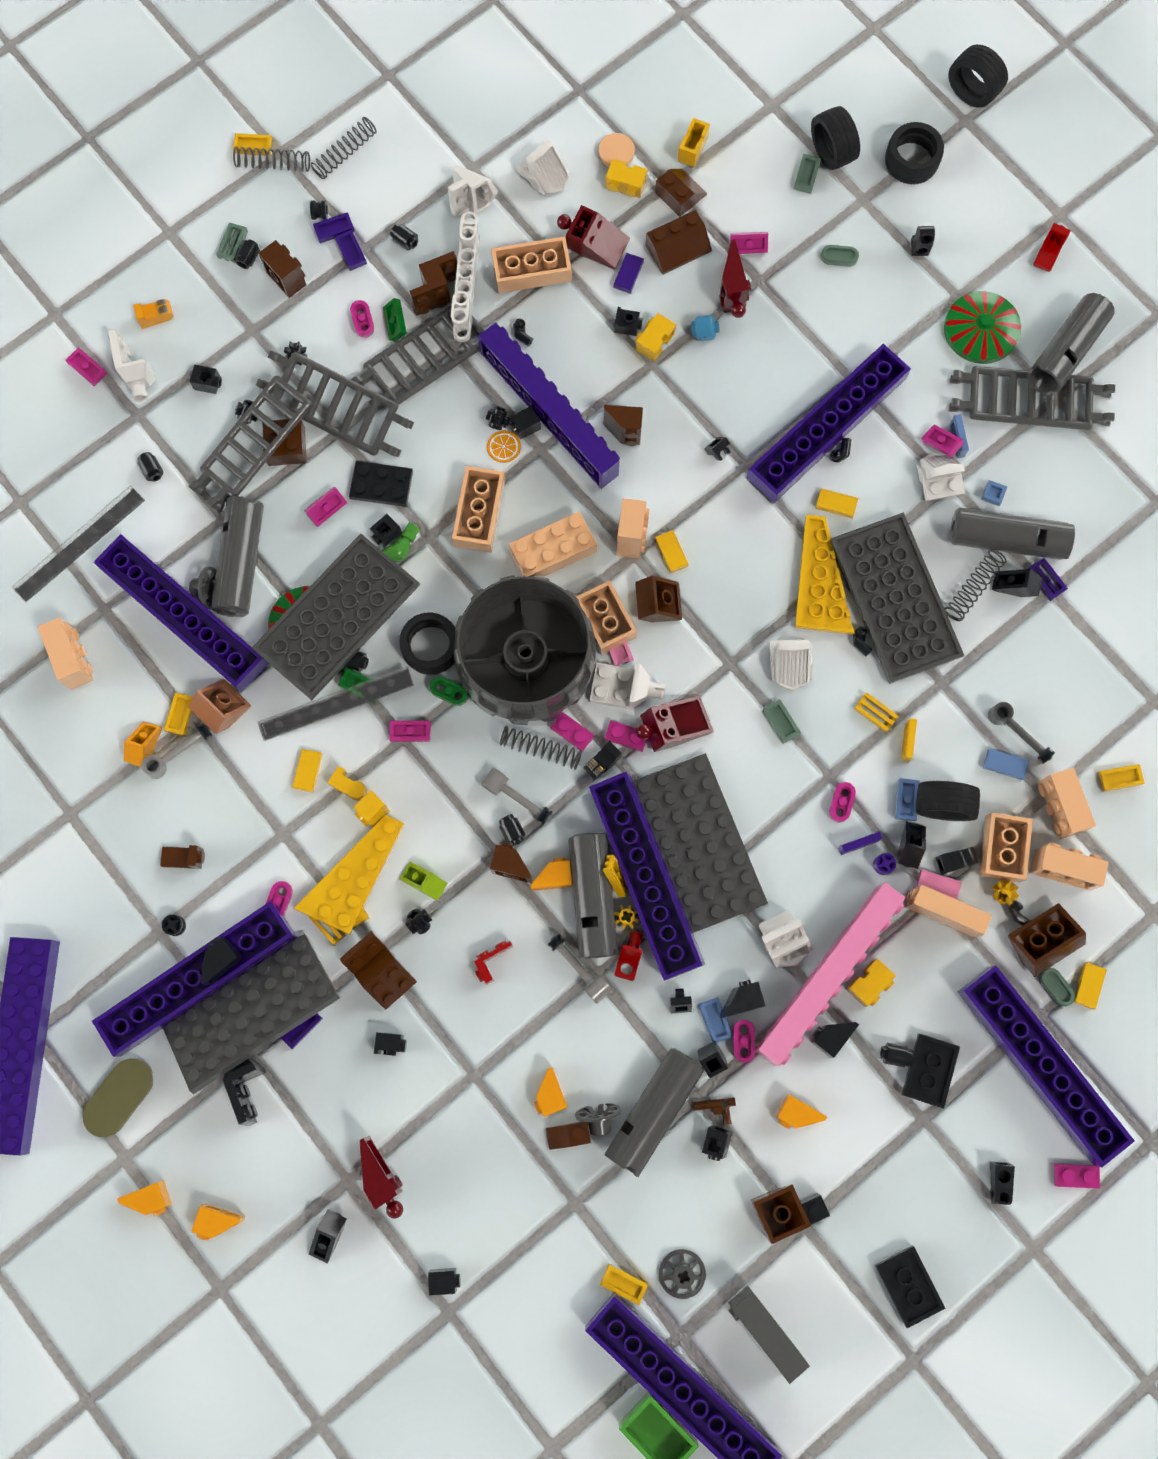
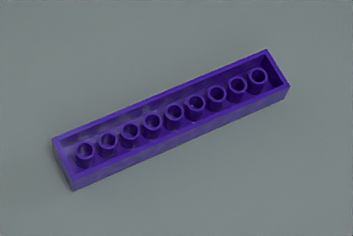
M495 322L478 335L481 355L528 407L532 406L539 420L600 489L618 477L620 457L618 454L607 447L603 437L596 435L593 426L582 419L579 410L573 409L570 406L568 398L565 395H561L557 391L556 385L545 378L543 370L540 367L536 368L532 358L527 353L524 354L521 351L518 342L510 339L507 330Z
M883 343L749 468L746 478L769 500L775 503L907 379L911 368Z
M120 534L93 562L102 572L241 693L268 665V662L256 653L249 644L123 535Z
M626 771L590 786L589 789L663 980H669L704 966L705 962L631 774Z
M270 901L216 937L228 939L243 959L209 986L202 984L201 976L205 951L210 948L209 944L212 941L92 1020L93 1025L112 1056H123L163 1029L169 1022L175 1020L296 939L297 935L281 913L279 907Z
M10 937L0 1001V1154L18 1156L30 1154L60 941Z
M996 965L988 967L957 991L1093 1166L1104 1167L1135 1142Z
M616 1293L609 1297L586 1324L585 1331L718 1459L782 1458L780 1450Z

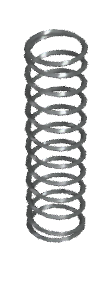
M362 117V120L368 130L372 132V135H369L364 126L357 122L361 131L367 135V140L363 139L359 131L352 126L353 132L362 140V144H358L354 136L347 131V135L357 145V149H354L347 138L342 136V140L351 148L352 153H348L343 144L336 140L338 146L346 153V158L341 156L334 145H331L333 151L341 158V163L336 161L328 149H326V152L335 161L336 167H333L328 159L321 154L322 159L330 166L331 172L325 169L319 159L316 158V162L325 171L326 176L315 163L311 162L313 171L321 179L327 178V173L333 172L332 168L337 169L338 164L343 163V159H348V154L353 155V150H358V145L363 146V141H368L369 137H373L377 133L374 124L367 117ZM313 165H315L320 170L322 175L313 167Z
M237 146L234 148L233 151V161L236 168L240 167L241 164V149H243L245 153L244 166L245 168H247V151L248 149H250L252 153V168H254L255 166L254 152L255 150H257L259 153L258 166L259 169H261V153L262 150H264L266 154L265 165L266 169H268V154L271 150L273 154L274 170L276 169L275 155L277 151L280 154V170L283 169L282 156L284 151L287 154L288 171L290 170L289 157L291 152H293L294 154L295 172L297 170L296 158L298 152L300 153L302 159L301 171H304V163L305 170L308 172L310 169V154L308 151H305L302 155L301 151L299 150L295 154L293 150H291L288 153L284 149L281 153L279 149H276L275 152H273L271 148L268 151H266L264 148H262L261 151H259L258 148H255L252 151L250 147H248L245 150L244 147H240V149H238ZM236 148H237V152H238V155H237V166H236V162H235V150H236ZM307 155H308V170H307V166H306V157H307Z
M990 549L988 551L989 556H984V560L987 563L979 562L983 569L976 567L975 571L977 574H970L973 580L966 579L969 586L962 585V589L965 592L957 591L961 598L972 602V605L968 606L961 598L953 596V600L960 606L967 608V612H963L955 603L949 602L950 607H945V611L946 609H951L961 617H954L946 611L950 618L955 621H962L965 618L969 608L974 606L973 602H977L978 596H981L982 591L987 589L991 579L996 577L995 573H999L1000 568L1007 562L1001 552ZM990 552H993V553H995L997 556H999L1000 559L1002 560V562L996 560V559L990 554ZM985 558L991 559L996 565L991 564ZM981 563L987 565L992 571L984 568ZM991 566L998 567V571L995 572ZM977 569L983 571L988 577L980 574ZM987 572L994 573V576L990 578ZM972 575H975L978 578H980L983 581V583L976 580ZM980 576L989 579V583H985ZM968 581L973 582L978 588L972 586ZM976 582L985 585V588L981 589ZM964 586L969 588L974 594L968 592ZM972 588L980 590L981 593L977 595ZM959 592H961V593H963L964 595H966L969 599H966L965 597H963ZM968 594L976 596V600L972 601ZM955 598H957V599H959L960 601H962L965 605H962L961 603H959L958 601H956ZM950 604L955 605L960 611L952 607Z
M505 726L501 735L500 746H502L503 743L504 747L506 746L507 741L512 731L514 730V737L511 750L513 749L520 733L521 741L518 752L521 751L524 741L529 735L526 755L528 754L529 749L534 739L536 738V745L533 754V757H535L537 750L544 739L541 759H543V756L551 742L548 762L551 760L552 755L558 745V753L555 763H558L561 754L566 747L563 767L566 765V762L573 750L570 768L572 769L574 766V770L577 769V766L581 758L582 749L578 751L574 759V747L571 748L567 755V745H565L560 752L559 742L553 748V741L550 740L545 747V738H542L538 744L537 735H535L531 740V734L527 733L523 739L522 730L519 731L516 736L515 728L511 729V731L508 734L509 728L508 726Z

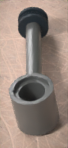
M999 702L989 710L988 718L990 722L995 725L1007 724L1039 754L1037 758L1041 759L1040 761L1043 764L1052 759L1055 752L1050 750V747L1045 749L1012 719L1014 709L1009 703ZM998 709L1004 712V718L998 715Z

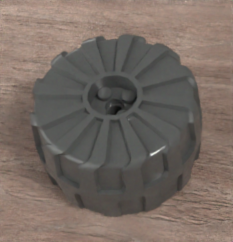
M512 575L500 578V581L485 589H480L471 597L470 604L463 615L459 616L456 623L454 660L462 685L483 711L492 717L497 715L508 719L515 725H528L529 721H552L560 717L564 709L576 704L581 699L593 674L596 660V642L590 618L586 616L580 606L579 599L570 590H564L550 582V579L542 576L515 577ZM528 650L531 652L528 657L520 655L522 651Z

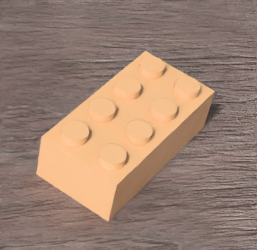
M565 236L491 248L498 294L572 282V269Z
M466 466L452 535L454 547L492 553L506 481L503 471Z
M580 511L509 543L510 552L522 576L535 577V575L545 577L597 552V543Z

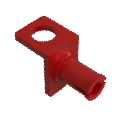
M631 931L627 945H622L614 976L634 981L643 950L639 949L643 937L640 932ZM623 964H629L632 967L630 974L622 973L621 966Z

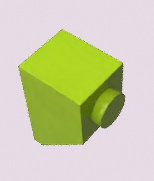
M409 862L399 878L436 901L443 894L448 884L438 876L412 862Z

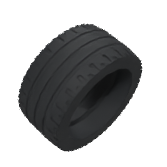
M981 44L972 45L964 50L953 62L948 72L949 83L955 94L964 103L978 108L990 104L1002 92L1008 82V70L1002 58L994 50ZM972 70H974L981 76L984 83L974 75Z
M833 107L813 117L811 122L813 143L819 158H821L822 163L827 168L835 170L858 159L861 149L859 134L851 115L844 107Z
M910 122L900 126L893 133L886 149L885 163L888 172L898 181L911 185L928 181L939 168L943 157L944 143L941 134L931 125L922 122ZM906 143L921 145L929 152L931 160L925 163L906 161L900 155L897 148Z
M433 612L420 613L408 620L401 631L399 640L400 650L406 663L415 671L426 675H436L447 671L455 663V626L443 615ZM428 627H436L445 631L450 643L446 653L437 660L432 661L418 659L411 650L412 638L417 632Z
M926 781L919 783L916 799V813L918 815L946 821H972L978 819L980 808V789L978 787L950 781Z

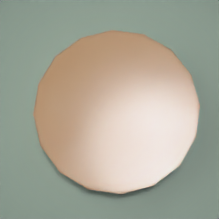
M612 133L601 140L599 144V157L605 166L610 167L612 159L626 162V166L632 162L635 146L628 136L622 133Z

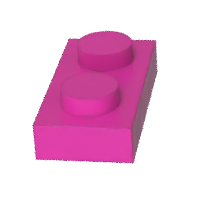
M768 232L730 233V244L731 240H736L739 254L768 253Z
M79 347L65 360L68 365L93 386L97 385L108 374Z
M935 424L921 438L923 443L951 458L964 445L963 439Z
M332 487L304 511L312 522L319 527L347 504V501L336 487Z
M564 712L550 727L551 730L578 750L582 749V753L594 738V734Z
M610 721L605 741L610 740L614 744L639 752H643L646 740H641L637 737V728Z
M390 721V742H431V721Z
M1054 1164V1186L1100 1189V1168L1092 1165Z

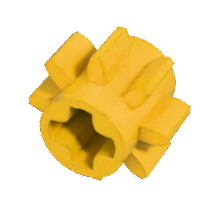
M1000 879L992 888L995 891L993 898L999 904L1007 903L1011 905L1019 897V894L1016 893L1019 887L1012 880L1004 881Z
M621 905V912H615V916L619 917L615 924L621 923L622 930L625 929V926L633 929L632 923H639V920L635 918V915L638 913L631 910V905L628 906V909H624ZM626 912L627 915H632L630 922L622 921L623 913Z

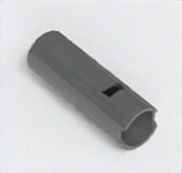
M1089 293L1083 296L1029 370L1027 381L1035 391L1047 396L1052 392H1060L1115 314L1114 306L1107 297L1097 293Z
M233 496L226 500L223 531L211 602V609L217 614L228 617H244L249 614L264 505L260 501L256 504L249 503L242 496Z
M960 507L955 510L950 527V542L952 545L988 550L994 549L1002 552L1059 560L1069 558L1075 539V526L1067 522Z
M604 833L577 834L570 837L568 841L579 958L589 959L618 955L612 885L603 872V869L606 868V856L609 855L607 835ZM598 919V927H593V920Z
M670 1048L604 1155L623 1169H628L634 1176L639 1177L704 1072L703 1067L681 1051Z

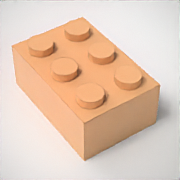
M622 499L617 537V556L640 559V552L644 553L650 510L646 508V501Z
M610 580L576 596L579 599L582 610L590 618L596 646L601 655L637 637V630Z
M60 617L37 627L58 681L71 690L93 681L91 674L94 672L90 663L86 662L84 656H87L84 647L79 644L78 639L80 635L75 627L72 628L69 622H65Z
M1074 767L1050 774L1039 781V792L1045 798L1046 811L1052 817L1054 832L1056 835H1059L1060 839L1082 833L1096 826Z
M992 812L985 816L979 876L999 880H1012V882L1018 883L1027 880L1033 819Z
M1049 843V845L1047 844L1035 850L1030 874L1086 890H1093L1104 886L1109 862L1102 860L1101 856L1093 854L1089 856L1083 855L1082 851L1077 849L1065 850L1056 843Z

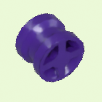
M883 853L875 858L873 868L879 875H888L896 868V859L889 853Z

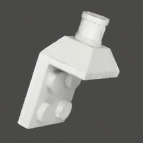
M116 329L108 331L115 370L132 391L133 400L136 402L146 401L148 399L146 387H150L156 381V375L145 359L130 362L129 357L132 356L129 345H126L124 337L120 336Z
M597 662L589 702L633 710L644 703L647 697L663 700L665 684L650 681V676L639 663H636V668L632 669Z

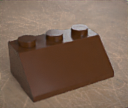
M696 210L646 233L645 245L663 275L712 252L705 224Z
M1058 903L1010 933L1008 939L1020 961L1036 977L1086 945V932Z

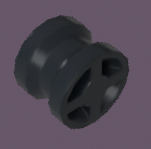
M311 200L310 214L312 220L317 218L328 219L326 200L321 202Z
M173 914L163 919L161 927L166 934L179 936L185 932L186 922L182 917Z

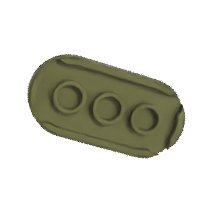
M130 1058L118 1063L88 1101L83 1111V1123L92 1135L107 1137L119 1132L150 1092L153 1086V1072L145 1061Z

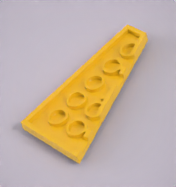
M806 515L794 628L853 635L855 632L851 624L850 612L847 608L846 596L835 560V552L830 542L831 536L826 517Z
M385 815L293 909L350 935L397 841L404 823Z

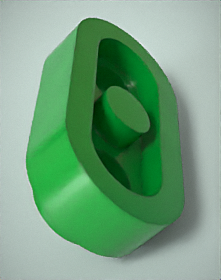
M436 677L430 683L431 693L450 704L461 706L468 699V693L462 685L444 677ZM442 685L444 686V689L442 691H438L437 687ZM456 694L462 695L460 699H455Z

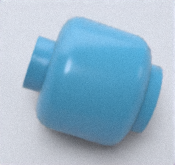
M713 315L697 316L695 321H692V336L696 337L698 341L714 340L716 333L720 332L719 321H715Z

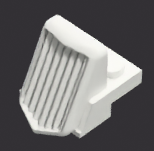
M549 140L543 142L516 166L517 173L529 180L531 187L542 195L563 191L569 177V170L553 143Z
M461 166L452 167L454 183L448 187L451 214L456 218L469 210L476 214L489 207L490 202L494 200L498 193L492 181Z
M931 453L920 460V464H917L919 481L923 485L925 501L965 494L962 473L965 472L964 465L953 456L951 458L943 453Z
M809 639L769 641L772 682H776L779 686L791 691H795L808 684L809 680H812L813 670Z
M784 911L759 925L763 934L761 938L776 968L779 966L798 967L808 956L809 952L813 950L800 919L795 920L790 911Z

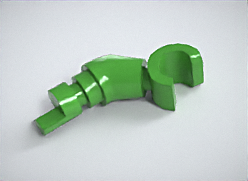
M409 522L401 534L402 538H399L391 546L382 549V551L394 562H401L409 554L410 542H414L420 529Z

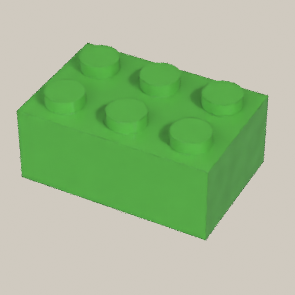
M649 1392L619 1422V1430L646 1459H688L699 1447L697 1439Z

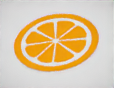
M498 431L487 442L489 456L501 463L514 460L521 450L519 438L510 431Z

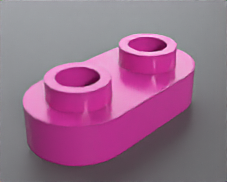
M355 301L352 303L350 311L356 333L363 338L370 337L374 333V324L369 306L365 301Z
M842 782L835 788L829 809V815L835 822H844L851 814L856 795L855 787L851 783ZM842 790L847 791V797L841 795ZM837 809L842 811V816L836 814Z
M284 881L276 882L271 888L266 904L270 901L274 902L285 916L293 894L292 886ZM281 888H285L286 893L283 896L279 894V890Z
M740 1020L733 1027V1054L742 1063L750 1062L755 1056V1028L748 1020ZM742 1026L747 1028V1033L745 1035L740 1033V1028ZM742 1048L747 1049L748 1053L746 1056L740 1054Z

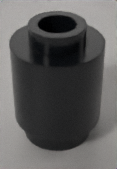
M395 224L391 229L390 236L393 241L406 250L414 249L417 246L418 235L405 225Z
M250 239L248 241L243 240L235 256V263L243 269L252 267L260 252L258 244Z
M150 452L139 455L137 458L138 466L145 479L152 482L160 480L164 471L156 457Z
M358 651L344 667L359 672L362 669H366L369 663L367 653Z
M510 814L499 820V828L508 844L515 846L524 841L523 837L526 834L517 817L515 818L513 814Z
M887 1042L885 1046L881 1047L880 1058L883 1059L884 1064L899 1067L911 1066L913 1050L908 1049L907 1046Z

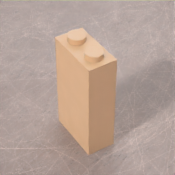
M922 884L913 888L912 891L909 890L904 900L907 902L905 908L974 938L985 935L992 917L989 913Z

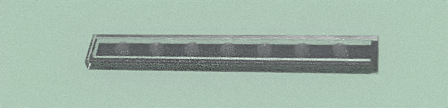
M130 485L12 586L14 591L25 602L29 601L145 501L144 498Z
M405 666L260 720L257 723L263 740L267 741L414 686L408 667Z

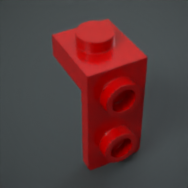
M1053 223L1033 265L1050 272L1071 230L1063 225Z
M506 940L495 945L496 950L490 953L484 951L476 956L477 960L474 963L478 970L475 973L480 982L484 981L486 984L494 981L485 962L512 948L513 944L511 941L508 943Z

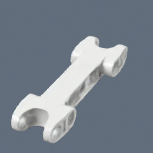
M474 212L464 213L460 221V243L455 292L451 308L454 338L458 342L468 341L472 330L476 267L480 249L478 216ZM467 218L474 219L472 222H466L465 220ZM461 331L467 333L464 337H460L457 334Z

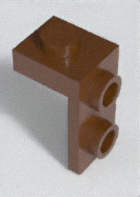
M189 845V848L162 847L160 866L202 869V863L205 860L204 849L197 845Z

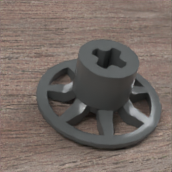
M211 566L205 567L201 571L199 578H193L189 584L190 594L194 598H199L202 605L207 609H211L214 589L212 581L216 575V569Z
M606 1103L607 1109L605 1111L604 1104H600L598 1111H595L593 1107L585 1106L575 1113V1118L582 1122H589L591 1135H605L611 1131L610 1119L618 1116L621 1113V1108L618 1105Z
M686 1249L670 1252L663 1259L659 1268V1280L662 1287L669 1295L675 1298L687 1299L695 1296L702 1289L706 1280V1270L701 1258L694 1252ZM676 1254H680L678 1265L669 1261ZM684 1254L691 1255L696 1260L687 1265L685 1264ZM698 1263L702 1269V1276L693 1272V1268ZM665 1264H667L673 1271L672 1274L663 1277V1269ZM694 1280H701L699 1286L693 1291L691 1286ZM664 1281H674L673 1291L666 1286ZM679 1288L688 1289L689 1293L677 1294Z

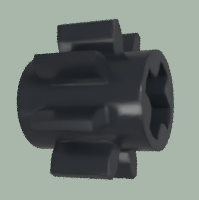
M290 341L289 348H284L285 357L290 359L293 352L307 357L308 355L305 354L307 347H303L300 341L297 343Z
M244 400L243 404L238 402L235 408V415H238V420L253 401ZM253 415L246 424H250L252 420L256 422L258 418Z
M495 406L494 409L488 410L485 419L489 420L488 425L491 428L502 430V427L508 426L511 417L507 416L508 411L505 408Z
M414 909L407 915L406 919L408 921L405 925L413 935L416 932L424 934L430 929L431 924L429 922L432 921V918L425 909L422 911Z

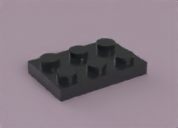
M356 461L349 498L351 500L407 507L413 468Z
M920 1033L917 1034L912 1063L908 1068L901 1095L944 1109L960 1046Z
M913 1245L875 1264L906 1328L946 1309Z

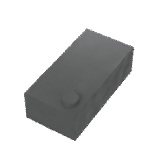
M748 1285L728 1302L731 1307L728 1310L736 1321L740 1319L789 1384L810 1367Z

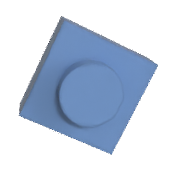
M989 480L981 500L1000 506L1007 486Z

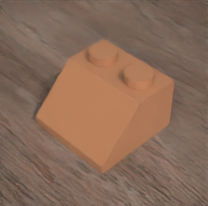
M222 679L196 691L188 708L215 734H218L230 728L251 705L225 679Z

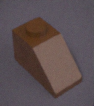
M580 1121L546 1128L549 1150L591 1143L588 1122Z

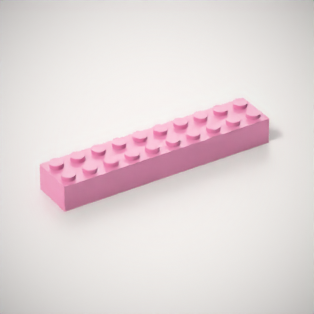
M886 882L874 890L756 1046L755 1051L773 1066L785 1065L792 1056L789 1054L790 1051L800 1046L804 1040L802 1035L805 1031H811L817 1023L815 1020L817 1015L823 1014L830 1004L827 1003L829 999L835 998L842 990L841 983L845 980L848 981L854 974L855 970H853V967L858 963L861 964L866 958L867 953L865 951L870 947H874L880 937L877 935L883 930L885 931L892 923L890 918L902 910L904 907L902 902L905 899L902 894Z

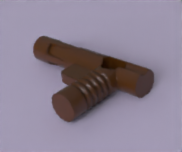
M735 1097L693 1102L694 1111L713 1109L714 1115L722 1114L723 1125L732 1124L729 1109L730 1106H736ZM722 1101H728L726 1108L723 1107Z

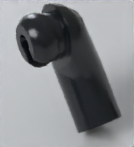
M517 319L513 324L514 337L525 345L530 346L533 338L525 332V321Z
M843 438L841 448L831 452L830 457L833 462L839 463L850 456L852 439Z
M860 626L854 631L853 645L862 654L867 656L873 649L865 643L867 629Z
M1016 900L1013 901L1012 905H1009L1008 910L1014 921L1023 926L1031 920L1022 915L1020 910L1023 909V905Z

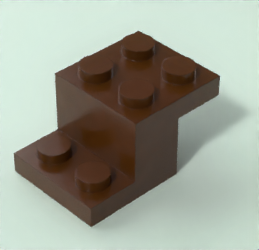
M454 251L419 264L423 286L409 291L416 316L427 314L430 310L444 307L451 302L447 282H452L456 279L457 257Z
M372 931L340 958L342 964L354 974L362 987L385 1010L417 983L396 956Z

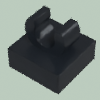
M717 437L704 450L708 455H714L716 460L722 461L723 458L720 452L723 451L729 455L730 450L726 446L730 442L726 437Z
M684 988L675 989V998H670L671 1014L692 1012L691 996H684Z

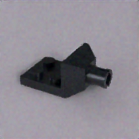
M248 1058L231 1069L223 1077V1083L239 1125L245 1126L258 1123L256 1120L258 1113L248 1098L251 1096L249 1088L243 1083L266 1073L265 1068L252 1058Z

